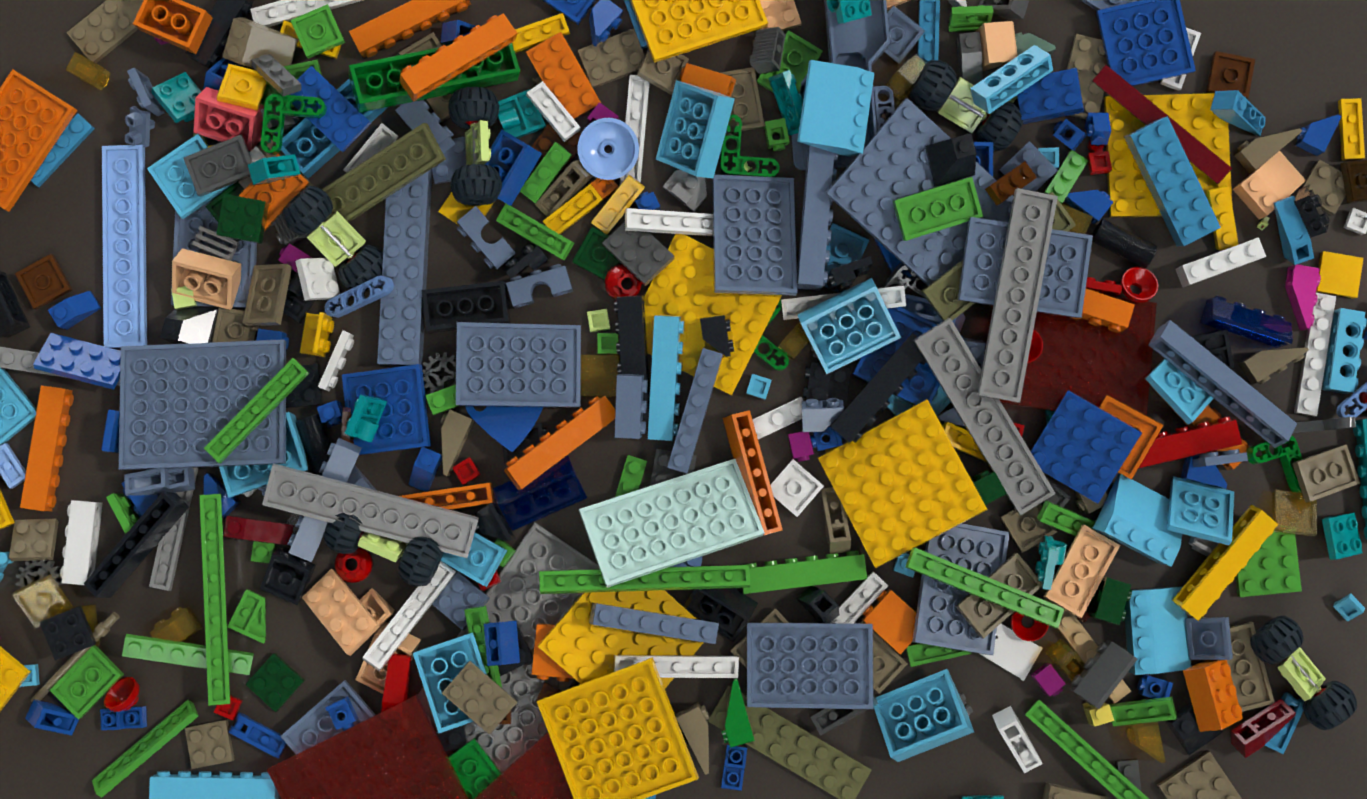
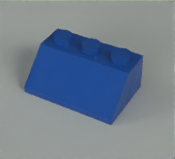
M501 129L490 148L491 158L485 165L494 167L501 177L502 188L497 199L511 206L542 153Z

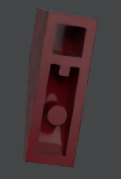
M227 516L223 537L287 545L293 533L294 525Z
M1280 699L1231 730V744L1244 758H1247L1269 742L1296 713Z

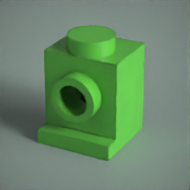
M785 118L765 121L764 130L768 149L773 148V151L784 150L785 146L789 144ZM778 134L780 139L774 140L773 135Z

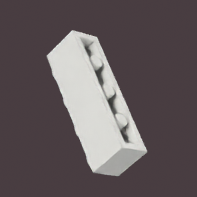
M1258 237L1176 268V272L1184 288L1266 257V254Z
M71 500V504H69L67 509L69 523L65 528L67 540L62 551L64 557V566L60 570L62 583L84 585V582L95 571L103 503Z

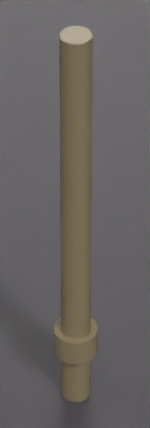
M113 612L95 628L93 636L96 642L101 637H105L110 631V627L120 618L116 612ZM91 647L74 653L31 698V702L34 699L41 701L49 693L50 689Z

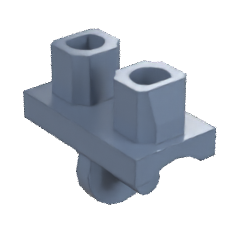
M136 106L130 107V114L125 116V123L129 126V133L125 135V142L133 146L143 145L146 148L149 146L150 130L155 128V122L150 119V112L142 111Z

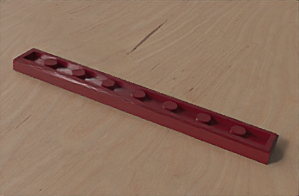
M1107 65L1092 80L1094 84L1144 125L1168 116ZM1168 116L1188 160L1216 184H1219L1232 168Z

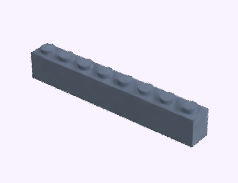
M1171 320L1157 329L1149 343L1150 347L1274 448L1289 441L1297 423Z

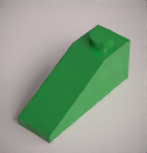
M733 678L724 723L725 730L722 731L724 742H729L730 748L755 741L737 678Z

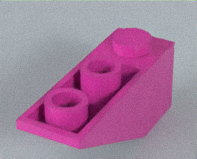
M1297 264L1288 267L1285 288L1299 330L1304 331L1310 329V326L1314 323L1313 307L1317 303L1316 288L1320 284L1321 275L1319 274L1320 268Z

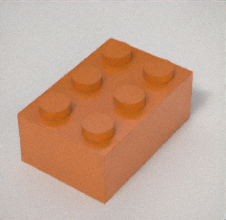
M143 0L133 25L144 33L197 54L213 18L206 10L182 0Z
M1204 660L1183 670L1200 732L1223 730L1243 719L1242 709L1238 703L1236 687L1233 685L1231 669L1227 660Z

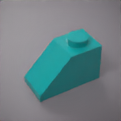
M295 154L262 158L248 164L253 185L271 183L301 174Z

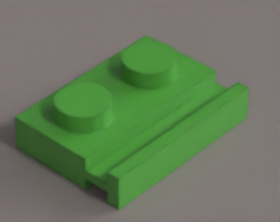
M983 5L952 7L948 23L949 32L976 31L982 24L991 23L993 7Z
M113 493L106 498L122 529L127 534L139 520V517L136 513H133L130 508L132 506L131 501L124 494Z

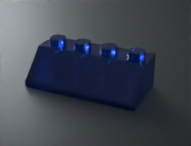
M1214 296V298L1206 300L1200 320L1201 324L1220 330L1227 329L1229 333L1276 348L1292 344L1293 342L1292 323L1285 321L1283 316L1266 315L1264 310L1256 308L1251 310L1246 308L1245 304L1238 302L1232 304L1226 302L1227 299L1220 296Z
M565 456L521 490H518L512 481L493 488L497 504L512 531L587 498L569 456Z

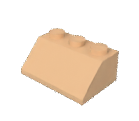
M181 249L172 260V293L229 310L233 308L241 281V263ZM186 286L193 290L194 295L179 293L177 288Z

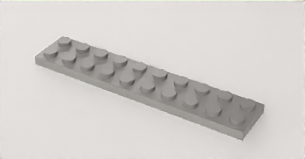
M1020 188L1015 189L977 395L1020 403L1058 196Z
M951 318L946 319L914 339L913 341L991 470L997 474L1017 513L1021 516L1056 494L1000 400L977 395L982 370Z
M278 464L272 465L262 503L264 506L330 523L338 520L339 517L335 515L340 513L354 515L363 523H359L360 531L406 543L414 540L412 538L415 537L431 538L440 545L438 547L441 552L468 558L479 517Z

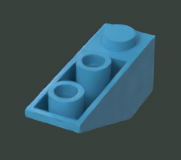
M1238 90L1215 91L1210 110L1217 117L1252 134L1261 136L1266 117Z
M1291 196L1274 202L1284 258L1297 265L1313 259L1314 254L1308 231L1294 203L1295 197Z

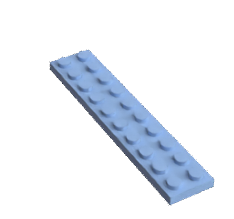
M143 145L102 146L104 347L147 345L145 147Z

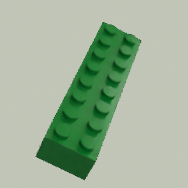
M509 44L416 101L453 94L456 90L464 87H488L517 81L520 68L513 44ZM438 48L349 65L348 75L359 113L413 102L399 82L401 71L407 66H415L426 55L432 56Z

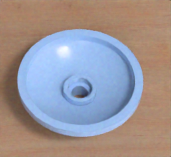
M602 118L590 123L583 130L578 141V156L582 166L591 175L604 180H613L626 175L634 167L639 154L638 139L634 131L623 121L614 118ZM606 145H610L612 147V151L610 153H606L604 151V147Z

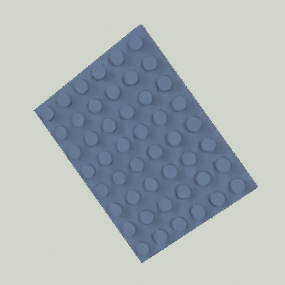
M906 98L866 144L863 154L860 153L854 158L825 194L929 286L963 259L968 222L903 241L892 201L935 188L925 146L951 139ZM976 162L975 175L971 177L974 181L983 214L981 219L1009 223L1014 196L1012 195L996 206L985 189L997 180Z
M260 340L121 346L119 470L286 464V398L222 463H218L204 449L286 365V341Z

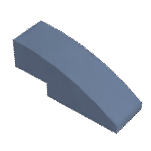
M156 468L124 475L125 494L127 496L157 495L163 491L176 493L195 490V477L192 468Z

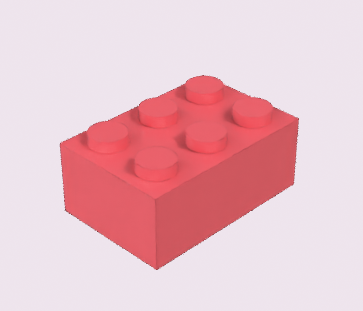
M206 87L195 99L193 133L221 142L242 135L248 151H252L261 141L263 116L260 110L264 108V105L260 104L257 111L217 101L219 91Z

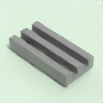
M200 226L199 233L196 234V239L192 245L231 261L239 242L218 236L216 232ZM204 232L233 244L232 248L203 236ZM200 241H206L210 244L227 250L230 253L229 255H226L203 244H200Z

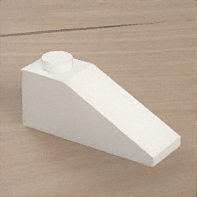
M1011 706L992 715L1000 734L1024 773L1043 764Z

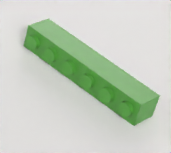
M858 550L846 552L847 556L840 557L838 553L826 554L824 559H818V555L807 556L805 557L806 561L799 562L797 558L785 559V563L777 564V560L766 561L765 566H757L756 563L744 564L749 565L750 588H743V594L867 579L864 554H859Z

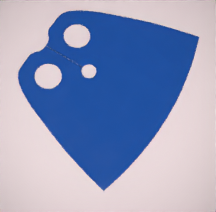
M466 406V410L471 418L492 438L511 452L520 445L531 431L543 407L486 406L485 410L476 411L474 406Z

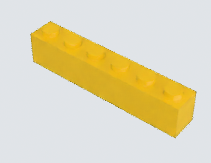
M1250 505L1233 526L1231 544L1219 543L1172 601L1188 615L1199 621L1207 613L1210 606L1219 599L1225 588L1233 582L1234 577L1247 565V562L1254 553L1260 549L1263 542L1272 535L1278 524L1263 510Z

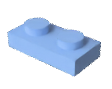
M4 443L0 446V475L8 487L13 489L25 481L26 470L9 444Z

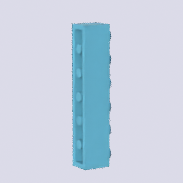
M654 316L648 439L673 441L674 436H677L679 424H675V417L679 416L680 403H676L677 395H680L681 383H677L678 375H681L682 362H679V354L683 353V342H680V333H684V321H681V316Z
M157 771V774L150 777L149 799L280 798V776H274L273 772H263L261 776L253 775V772H241L240 775H232V772H220L219 775H212L210 771H201L199 775H191V771H179L178 774H170V771Z

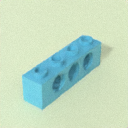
M1033 45L971 87L974 104L988 114L992 113L1052 72L1051 55Z
M1345 308L1334 310L1322 390L1342 394L1354 393V390H1356L1358 386L1357 370L1361 365L1359 355L1364 344L1362 333L1367 323L1365 312ZM1346 327L1351 329V336L1346 334ZM1344 347L1349 351L1348 356L1343 354ZM1341 367L1346 371L1345 376H1342L1340 373Z

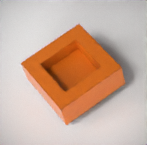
M600 178L590 183L603 201L619 187L614 180Z

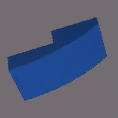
M146 706L131 707L127 711L120 712L100 709L101 730L147 727Z
M727 745L721 783L722 789L742 791L747 748L738 746L730 748V745Z

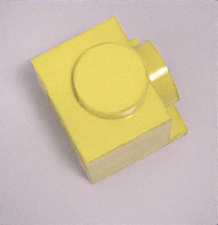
M1104 702L1100 709L1088 703L1082 704L1088 724L1095 727L1114 721L1109 704Z

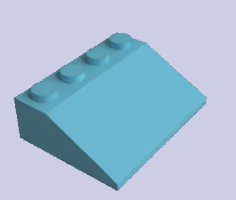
M810 60L797 142L847 157L860 153L863 154L874 73L858 67Z
M676 80L656 160L696 177L714 178L735 99Z
M872 278L797 314L826 374L901 338Z
M287 412L286 464L278 465L308 471L302 437H300L301 435L296 424V416ZM273 464L219 466L228 498L267 485Z
M1118 473L1093 529L1159 564L1172 567L1180 550L1182 540L1181 533L1167 530L1169 499Z
M1183 587L1132 590L1131 598L1126 602L1124 608L1126 610L1125 628L1127 652L1136 657L1137 661L1130 668L1129 673L1134 675L1182 671L1191 667L1185 618H1188L1187 613L1172 601Z
M473 632L413 652L438 733L474 722L442 694L469 661H472L487 674Z
M948 669L876 697L879 704L874 706V710L889 755L897 762L974 732L968 713Z

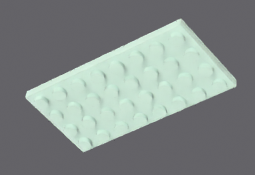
M736 459L579 509L606 588L758 538L765 533Z

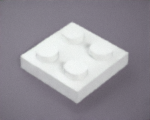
M306 258L295 261L305 301L327 300L340 294L334 266L327 258Z
M794 459L791 460L771 484L774 498L796 517L800 515L824 487Z

